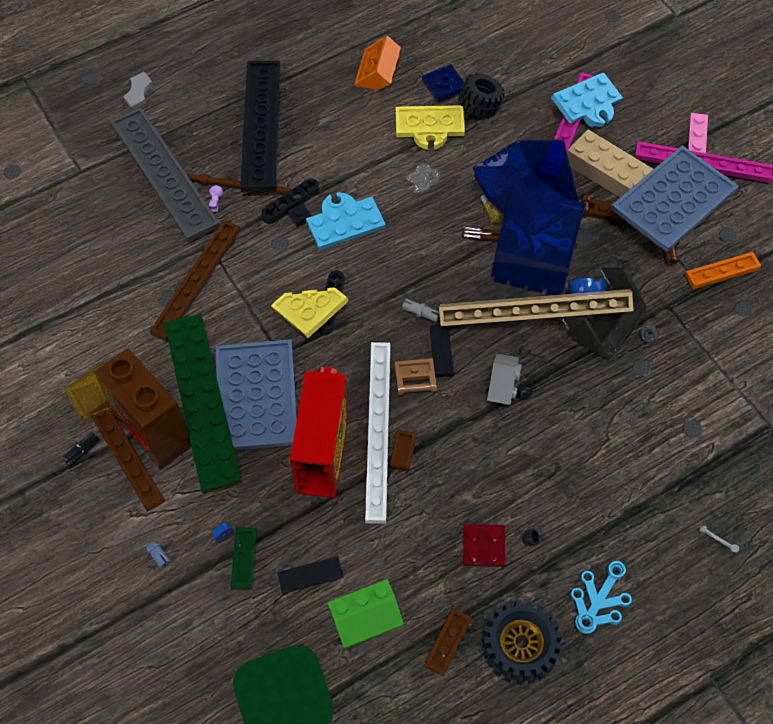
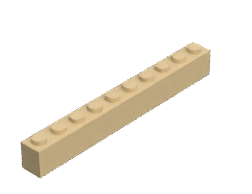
M626 289L440 304L441 326L630 312L633 311L632 291Z

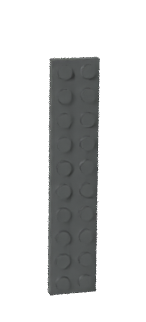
M141 107L110 120L112 127L188 242L220 226L219 221Z

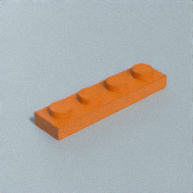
M750 252L688 270L685 273V277L694 290L758 271L761 268V264L755 254Z

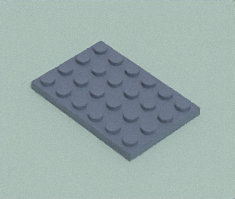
M682 145L613 203L611 210L668 252L735 193L739 186Z
M292 339L216 346V377L234 451L292 446L297 421Z

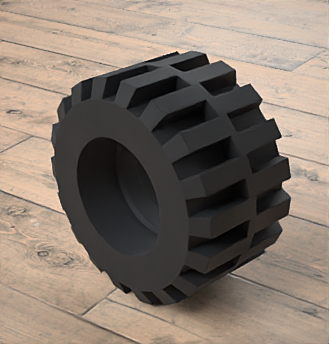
M482 73L470 74L465 79L458 99L461 106L469 111V113L478 117H491L496 114L505 96L504 87H502L498 80L489 75L487 76Z

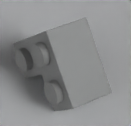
M496 354L487 401L510 405L511 399L516 398L517 388L514 387L515 380L519 381L522 364H518V357Z

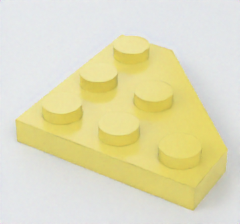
M327 288V291L319 292L317 290L302 291V294L284 293L271 307L306 338H309L348 302V298L336 288Z

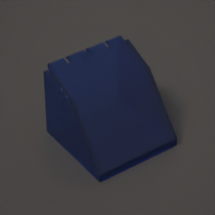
M564 139L520 140L519 143L516 141L507 146V149L504 148L485 159L484 163L482 161L473 167L475 172L473 176L488 201L530 236L538 235L580 207Z
M512 186L491 276L495 277L494 282L507 284V280H510L511 286L524 289L525 285H529L528 290L542 293L543 289H547L546 294L548 295L564 293L578 240L585 203Z

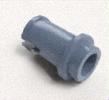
M153 542L146 548L147 555L152 556L159 568L163 569L171 563V559L162 550L160 543Z

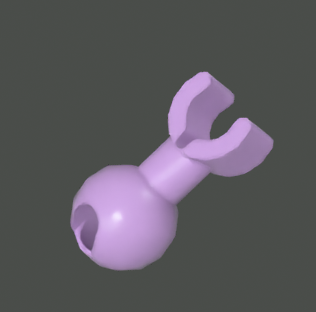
M214 185L209 190V194L212 197L209 207H211L212 212H218V200L222 197L223 190L220 186Z

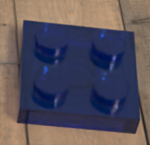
M451 64L422 76L423 83L437 102L460 94L464 84L463 79Z

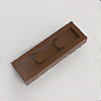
M452 608L424 664L425 668L443 677L445 676L472 620L471 616Z

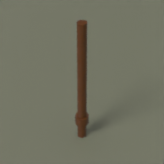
M208 174L187 175L191 181L200 182L203 185L216 184L240 188V181L210 177ZM276 186V191L266 192L285 194L291 188Z

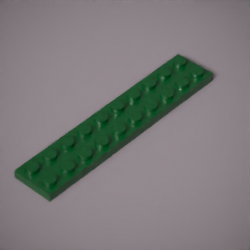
M202 314L164 322L201 491L206 493L241 484L240 472Z

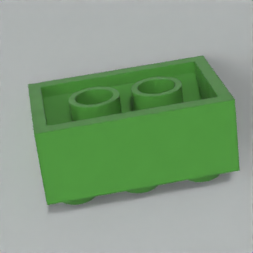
M388 579L328 602L330 615L344 649L404 626Z

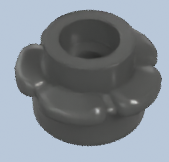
M648 324L641 329L642 339L646 342H655L660 335L659 329L653 324Z

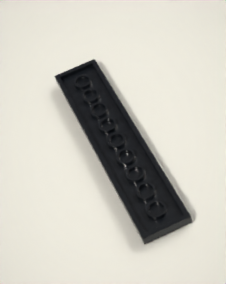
M247 61L240 181L241 192L276 191L280 61Z

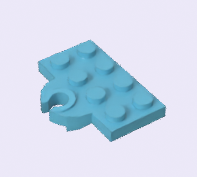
M604 72L554 93L551 97L570 124L584 119L592 128L593 126L603 127L605 122L608 124L614 115L612 105L619 103L623 98Z
M341 192L336 193L337 200L340 203H332V197L329 195L323 201L322 213L306 218L307 225L319 251L386 228V224L373 197L356 202L353 197Z

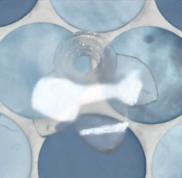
M420 164L416 167L417 171L410 172L406 177V181L415 184L414 193L419 194L436 185L440 180V173L437 169H431L427 164Z

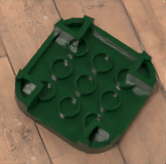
M301 645L287 647L248 661L235 673L233 687L244 724L331 723L334 714L333 702L319 660L308 647Z

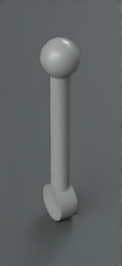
M706 526L699 528L700 533H706L730 548L732 553L736 554L739 551L738 545H731L707 530Z

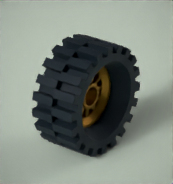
M515 600L514 606H511L510 602L505 603L502 610L499 607L495 610L494 616H490L485 628L483 654L485 658H488L487 664L490 669L493 667L496 669L495 674L498 677L501 674L505 675V681L509 683L511 679L517 680L516 684L522 685L524 680H527L528 684L534 683L536 678L540 681L545 677L546 673H550L561 650L562 643L560 641L562 634L558 632L559 624L557 620L552 622L553 615L549 611L544 614V607L540 604L537 609L533 608L532 601H527L526 606L521 604V600ZM523 640L527 646L520 648L517 646L516 641Z

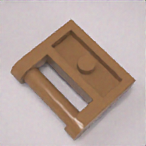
M433 358L395 362L398 395L420 391L437 392ZM429 379L430 382L423 384L403 385L404 381Z

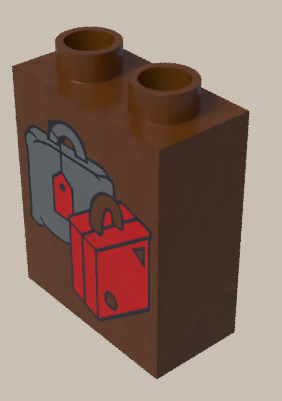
M129 348L94 371L114 417L160 470L191 448L190 438L178 403Z

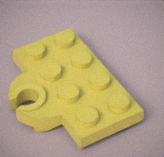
M461 105L396 107V137H414L415 143L423 149L428 150L427 141L430 140L434 141L435 150L446 143L447 136H465L464 111Z

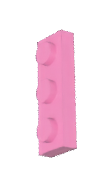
M691 113L688 150L706 153L708 115Z

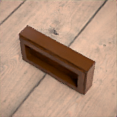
M397 430L390 468L410 471L416 433Z

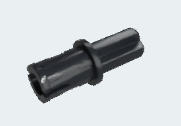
M91 431L79 443L76 442L75 446L62 457L64 462L71 465L83 454L86 455L87 451L100 441L98 436L94 437L95 433Z

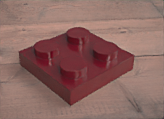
M464 524L463 566L505 567V525Z

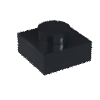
M303 203L287 211L288 216L296 227L306 223V218L312 217Z

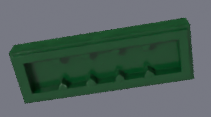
M236 527L231 589L253 590L257 528Z

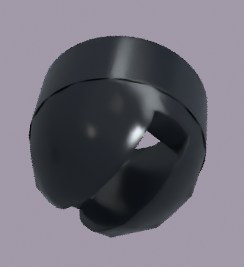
M521 383L517 388L516 394L522 400H526L531 397L533 391Z
M536 529L525 531L522 535L523 543L528 546L538 545L540 542L539 532Z

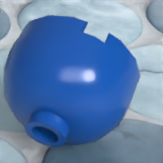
M581 278L573 280V283L568 282L569 294L606 291V281L602 278H599V282L594 281V278Z

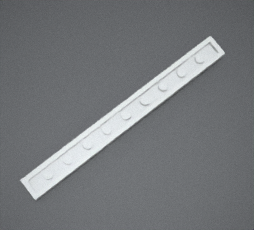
M371 342L365 523L386 524L390 343Z

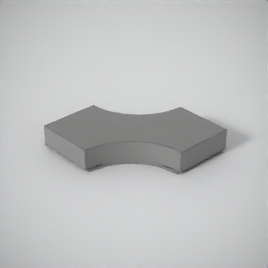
M145 72L130 78L131 89L123 96L131 110L147 103L145 94L153 87L151 79Z

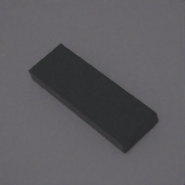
M430 325L435 377L454 376L449 325Z
M338 556L277 572L282 594L344 578Z

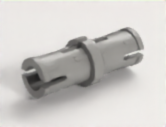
M407 298L403 303L402 310L414 313L419 318L424 317L436 323L440 318L439 311L427 307L424 303L419 304Z

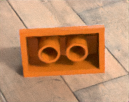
M385 36L365 48L354 85L375 90L388 87L392 83L401 47L390 37Z

